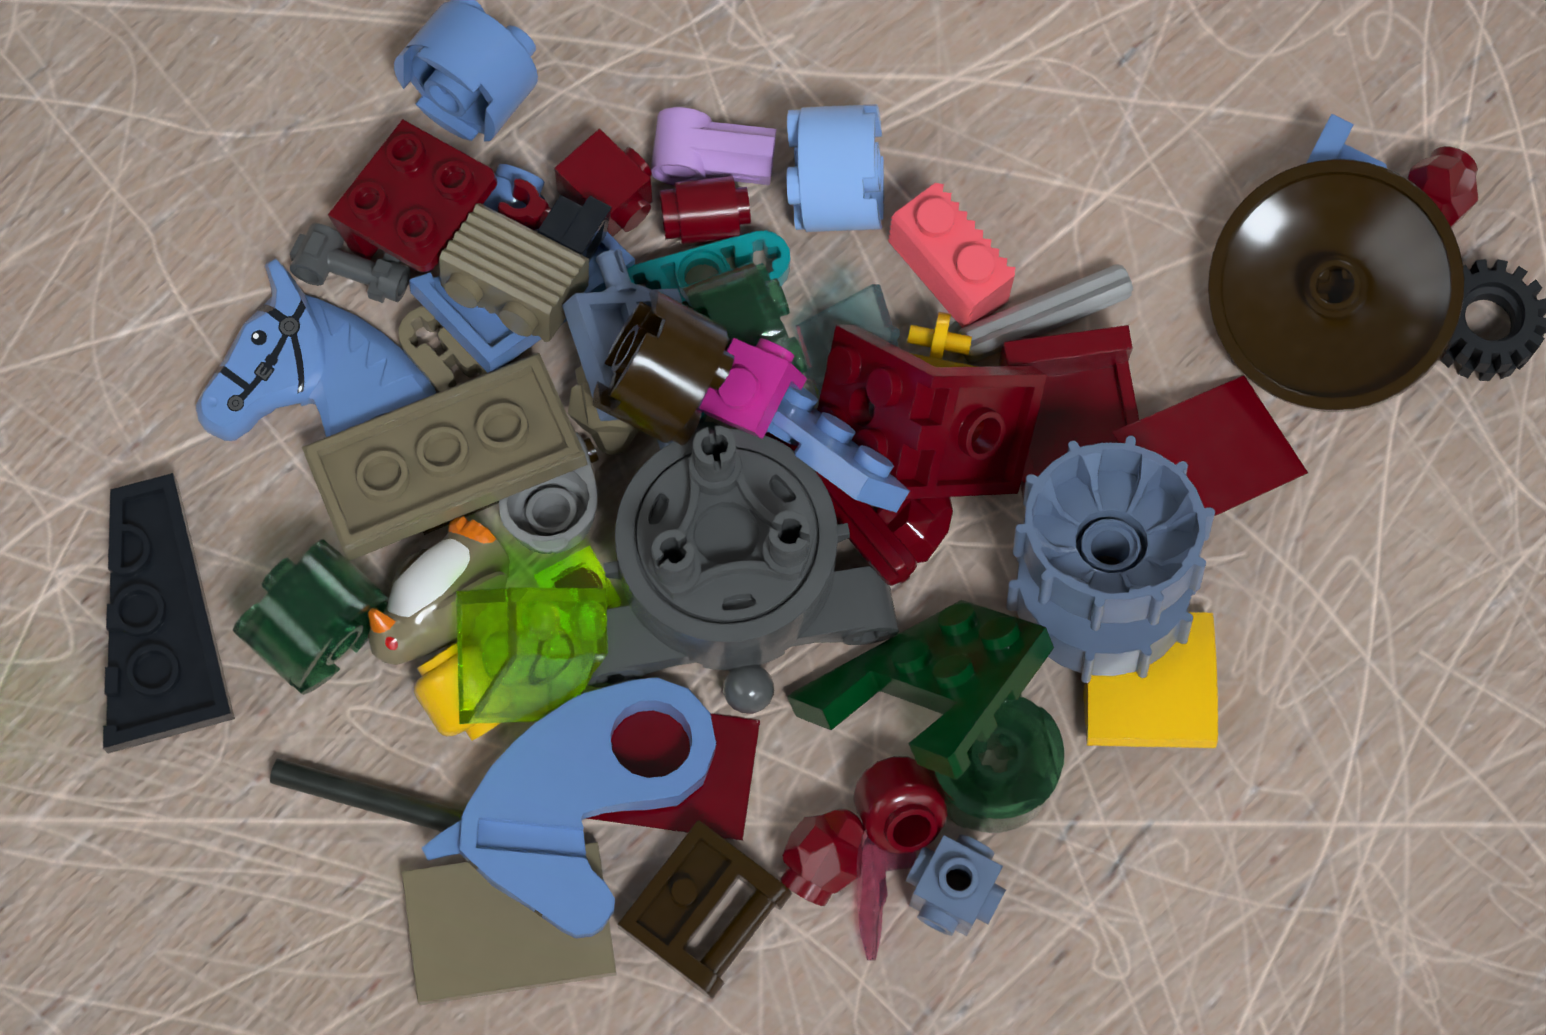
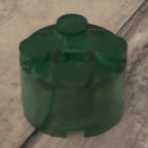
M749 262L680 287V293L685 298L682 304L727 328L729 341L725 351L728 350L733 338L756 347L760 338L766 339L793 353L795 357L792 364L802 374L807 372L806 360L795 336L789 338L785 326L780 317L790 313L783 289L777 278L770 279L763 263L755 265L753 262Z
M321 539L303 555L297 564L290 558H285L267 574L261 587L268 593L260 603L250 607L238 619L233 627V632L289 685L304 695L322 686L340 670L334 662L340 659L350 648L357 653L369 640L368 634L371 628L368 615L369 610L374 608L384 613L388 604L385 600L389 598L336 548L324 539Z
M1022 694L1017 700H1008L1006 697L994 714L998 727L987 742L975 740L967 751L971 764L957 780L929 769L937 788L945 799L947 815L960 827L986 833H1001L1017 829L1033 820L1044 809L1058 784L1065 757L1060 730L1053 717L1044 708L1022 697ZM987 750H994L995 756L999 760H1009L1003 772L996 773L991 765L981 764Z

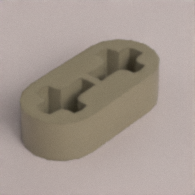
M418 307L408 312L402 319L398 329L401 348L434 386L436 393L457 385L453 372L450 370L455 364L469 378L477 373L480 374L479 376L487 373L425 307ZM424 327L431 333L440 328L437 334L445 353L438 356L426 343L416 348L415 346L418 344L416 331Z

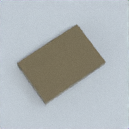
M598 842L585 844L586 857L591 869L604 881ZM469 862L402 871L419 1005L617 975L609 921L603 930L594 936L576 939L563 933L526 906L493 887Z

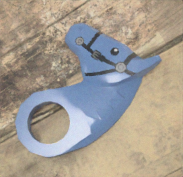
M275 258L265 264L272 297L243 324L224 360L202 391L196 403L198 421L207 433L224 441H235L249 432L262 417L272 413L276 408L301 404V406L314 404L320 413L325 435L328 437L434 395L436 391L434 386L407 357L404 351L385 334L348 311L318 298L305 295L291 274Z

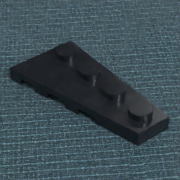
M171 473L110 489L108 549L110 604H107L106 618L109 641L108 667H105L104 694L107 696L106 725H103V749L108 754L235 719L176 477Z

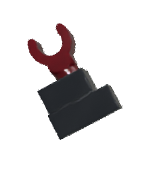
M522 179L514 180L512 196L525 203L526 207L516 209L504 202H500L498 206V213L534 231L538 229V233L589 258V262L607 234L612 209L611 206L592 196H589L584 205L581 206L560 195L553 208H550L547 201L539 197L536 187Z

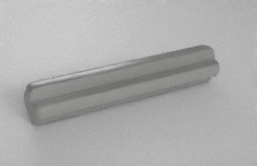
M1115 264L965 326L958 331V334L972 336L969 354H963L968 362H977L1001 352L1004 342L1035 338L1124 301L1132 295L1133 285L1131 279L1122 265Z

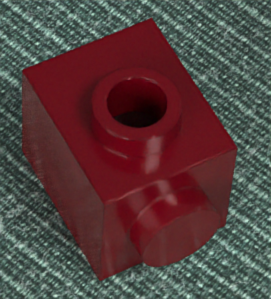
M600 128L554 168L557 191L560 195L581 206L584 205L589 196H592L612 207L607 232L612 237L621 229L629 232L636 228L651 210L650 204L653 200L650 178L652 171L634 149L627 147L623 151Z

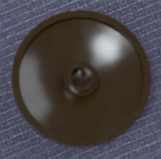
M1344 159L1315 161L1290 168L1270 178L1252 191L1234 210L1224 225L1212 254L1208 280L1209 305L1214 326L1225 350L1237 367L1259 388L1275 398L1304 409L1322 412L1355 411L1373 407L1401 395L1427 375L1439 361L1456 331L1461 315L1464 297L1463 262L1456 237L1446 217L1432 199L1413 182L1398 173L1368 162Z

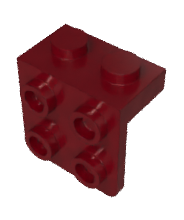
M402 119L332 208L328 216L348 248L357 255L370 260L376 251L381 249L420 272H428L437 265L442 250L446 249L450 240H453L455 232L460 230L462 223L467 220L469 213L473 212L475 205L478 203L483 204L496 188L497 177L490 167Z

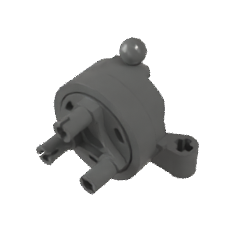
M701 421L685 445L682 446L672 442L646 461L635 474L622 497L615 527L618 561L603 563L606 578L621 580L623 590L630 605L595 611L578 619L577 626L586 682L592 687H608L631 680H638L646 674L668 667L699 663L703 665V668L729 670L723 684V694L727 703L738 712L754 714L768 706L774 696L772 677L761 665L784 655L785 650L788 648L811 643L843 642L847 645H865L881 642L897 635L899 629L891 588L871 566L835 571L837 543L850 538L848 523L837 525L834 506L824 483L813 468L795 456L794 450L768 436L760 439L742 430L728 429L714 422Z

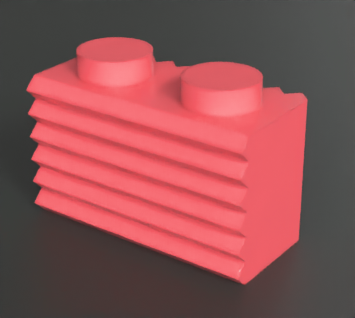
M934 183L893 214L891 217L892 221L890 222L892 225L890 226L891 230L889 232L891 234L889 235L888 242L963 328L989 317L1009 301L1016 267L1007 266V258L999 257L998 248H991V239H984L983 230L975 229V221L967 220V211H959L960 202L951 201L952 193L943 192L944 184Z

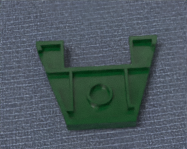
M960 600L798 688L788 695L787 698L796 717L829 730H833L878 692H884L943 714L908 744L917 765L957 780L971 764L967 751L975 740L987 742L998 727L994 714L1006 697L1008 700L1018 699L1052 652L1054 646L1045 626Z

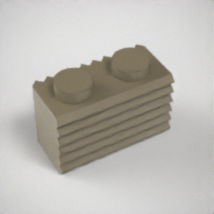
M481 203L475 205L473 212L469 213L467 220L462 223L460 230L455 232L453 240L448 242L446 249L442 250L439 257L441 286L455 302L467 308H475L476 306L478 308H485L490 314L495 313L512 332L525 337L531 334L539 336L544 342H549L566 319L562 305L575 293H584L589 286V258Z

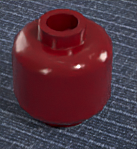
M892 756L877 761L866 769L857 781L853 796L856 811L864 826L867 837L879 849L892 854H908L926 847L938 837L945 827L947 807L944 796L933 773L928 768L917 765L914 758L909 756Z

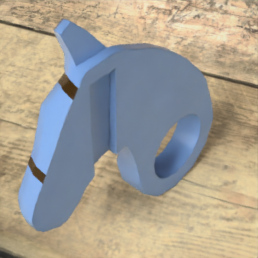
M657 677L631 680L583 693L567 701L534 723L495 761L467 803L462 820L439 833L422 847L427 860L461 854L493 887L526 906L563 933L576 939L594 936L603 930L614 913L615 898L607 884L591 869L587 860L582 820L604 813L677 806L704 784L716 749L710 712L688 688ZM654 710L670 715L682 725L689 737L690 752L688 758L679 769L663 777L646 778L632 774L619 763L612 751L611 738L614 730L623 719L637 712Z

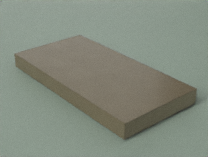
M540 353L302 447L347 561L588 465L585 453Z

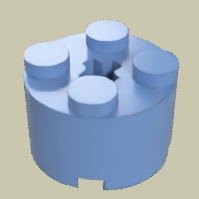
M450 0L441 4L394 61L395 75L402 88L404 89L411 81L422 95L415 103L421 111L445 130L470 141L478 133L484 134V142L491 141L538 82L537 69L531 58L536 51V45L533 40L518 27L509 25L505 28L494 18L486 14L476 0Z

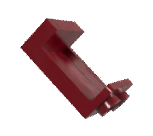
M1129 325L1003 343L999 366H1032L1047 374L1020 484L1023 499L1027 475L1033 474L1038 477L1053 461L1067 453L1070 441H1076L1080 447L1099 443H1119L1112 432L1139 420L1128 362L1133 350Z

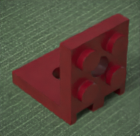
M836 325L817 410L821 414L823 412L831 414L848 424L855 431L852 441L859 447L861 445L869 447L893 463L894 467L890 474L910 490L905 499L1018 494L1047 374L1032 366L935 367L857 325ZM869 400L875 405L873 418H871L869 413ZM984 420V427L980 436L971 443L975 428Z

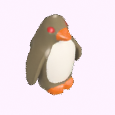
M464 516L457 517L450 521L448 534L430 549H422L410 555L402 563L395 574L389 601L384 613L374 608H371L368 612L371 627L368 639L371 652L375 657L384 663L398 665L435 652L459 640L463 642L478 631L481 624L480 618L505 589L507 578L510 576L509 557L488 528L473 519L468 521Z

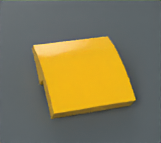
M1188 612L1193 615L1188 642L1186 644L1176 642L1163 657L1150 664L1147 677L1141 678L1137 672L1116 676H1091L1090 682L1084 684L1083 690L1086 746L1217 747L1218 688L1213 613Z

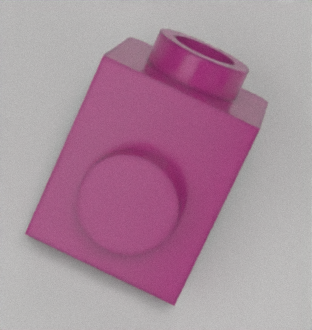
M733 338L727 352L734 355V362L730 373L717 391L711 388L708 389L699 409L712 418L763 439L788 387L791 386L802 390L807 378L792 364L795 355L780 345L760 338L756 347Z

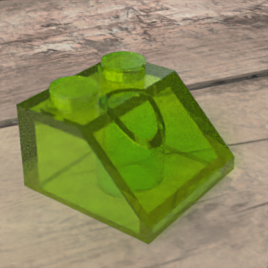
M508 587L456 591L459 724L539 721L567 701L581 695L593 673L608 654L606 588Z

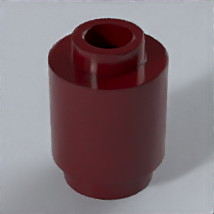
M733 176L674 182L675 189L660 190L665 240L680 238L681 244L729 239L740 236V225L751 224L747 187L735 188Z

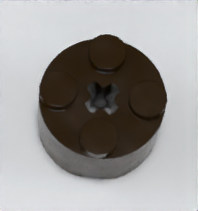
M654 289L649 292L652 307L640 302L625 322L613 343L604 364L610 366L614 373L609 387L597 381L593 394V406L663 443H668L672 440L683 446L690 440L700 421L701 411L697 407L708 388L717 391L723 385L733 366L734 355L725 351L729 341L725 326Z

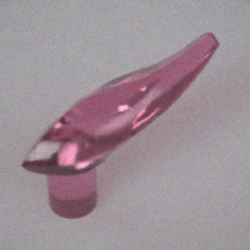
M867 837L862 847L861 876L857 878V909L860 934L866 958L868 961H874L877 958L880 944L883 907L888 897L886 871L912 868L916 861V851L908 854H892L879 849Z

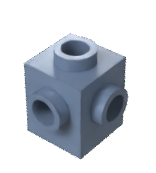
M943 835L936 851L927 847L922 848L906 879V882L916 886L909 906L919 911L917 918L927 926L949 936H952L955 931L968 936L976 919L989 924L1006 891L1005 888L995 883L1003 866L992 861L995 854L994 851L983 843L965 835H959L957 841ZM953 870L970 879L971 884L966 890H953L946 882V874Z

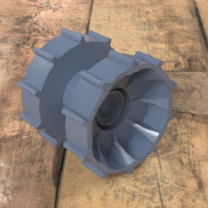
M1128 436L1125 443H1099L1080 447L1076 441H1070L1067 453L1053 461L1038 477L1033 474L1027 475L1023 505L1026 507L1024 524H1018L1015 528L1013 555L1016 556L1019 565L1017 580L1009 582L1006 608L1009 611H1017L1020 619L1045 626L1054 646L1048 657L1063 667L1082 673L1081 680L1084 683H1089L1092 675L1116 676L1137 672L1139 677L1145 678L1148 674L1149 665L1163 657L1176 642L1186 644L1193 621V615L1188 613L1191 596L1195 595L1200 589L1206 566V560L1201 558L1204 541L1210 537L1215 510L1213 508H1204L1197 489L1186 476L1187 462L1181 461L1175 465L1156 452L1136 446L1134 436ZM1109 556L1116 558L1121 563L1107 565L1101 563L1096 558Z

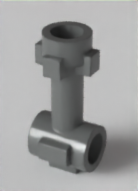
M311 224L306 235L299 234L290 252L292 261L290 271L303 282L321 286L324 284L329 272L368 285V298L381 303L384 302L385 298L399 302L405 294L411 270L410 267L402 265L401 261L392 255L385 253L382 260L377 259L375 262L343 251L341 248L344 240L340 233L323 224Z

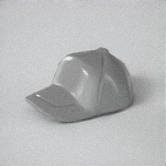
M578 433L576 435L585 453L588 465L499 500V512L503 526L517 541L531 551L541 554L565 552L575 547L585 538L594 521L597 507L596 481L587 447Z

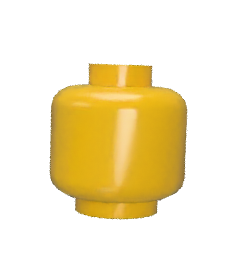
M459 640L417 667L422 677L414 685V694L441 735L450 737L465 731L471 741L504 721L498 709L508 701L511 696V688L483 646L471 645L466 648L462 641Z

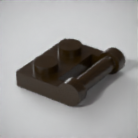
M698 820L620 920L618 928L681 975L702 994L713 999L725 984L721 979L722 975L773 908L781 910L791 897L792 892L781 881ZM738 879H740L753 892L699 962L686 952L685 949Z

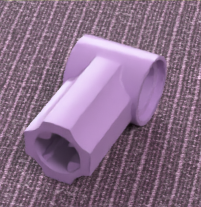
M673 107L664 109L659 112L657 117L651 163L652 177L670 185H674V182L733 176L735 182L770 185L776 129L712 122L711 117L707 114L690 108Z

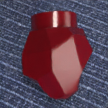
M1449 146L1439 147L1431 153L1429 158L1422 159L1412 166L1407 179L1432 199L1446 217L1451 228L1464 218L1479 199L1476 182L1477 164L1468 153L1461 149Z
M950 497L905 499L897 513L877 506L873 507L874 511L914 556L917 563L929 560L948 534L953 515Z
M841 808L823 815L804 817L791 832L782 854L783 862L788 866L780 878L781 882L805 900L819 906H826L833 893L841 892L860 877L865 829L858 815L848 809Z

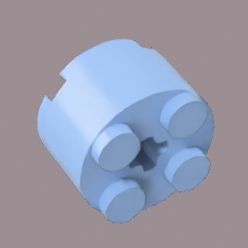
M878 105L820 106L788 110L789 147H794L795 166L787 167V196L789 205H794L795 229L806 230V232L882 229L881 220L884 217L883 156H880L879 142H875V137H882Z

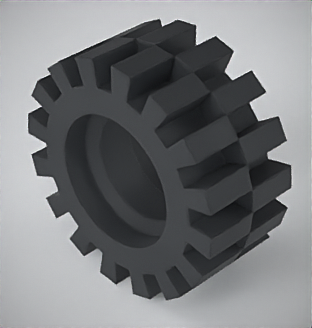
M1486 259L1476 260L1470 269H1468L1466 264L1463 265L1464 297L1461 315L1456 331L1445 351V355L1441 359V362L1448 368L1454 361L1461 364L1462 367L1458 375L1469 378L1473 371H1478L1479 381H1490L1496 373L1499 374L1500 379L1509 377L1516 368L1520 370L1530 360L1545 338L1543 336L1546 333V318H1544L1546 314V298L1537 299L1536 296L1542 290V286L1537 280H1534L1528 286L1522 281L1528 272L1522 267L1518 266L1514 273L1510 274L1505 272L1508 261L1499 259L1496 260L1492 268L1487 267ZM1479 300H1488L1498 304L1509 315L1511 322L1509 334L1502 339L1493 341L1477 336L1467 325L1465 318L1467 306Z

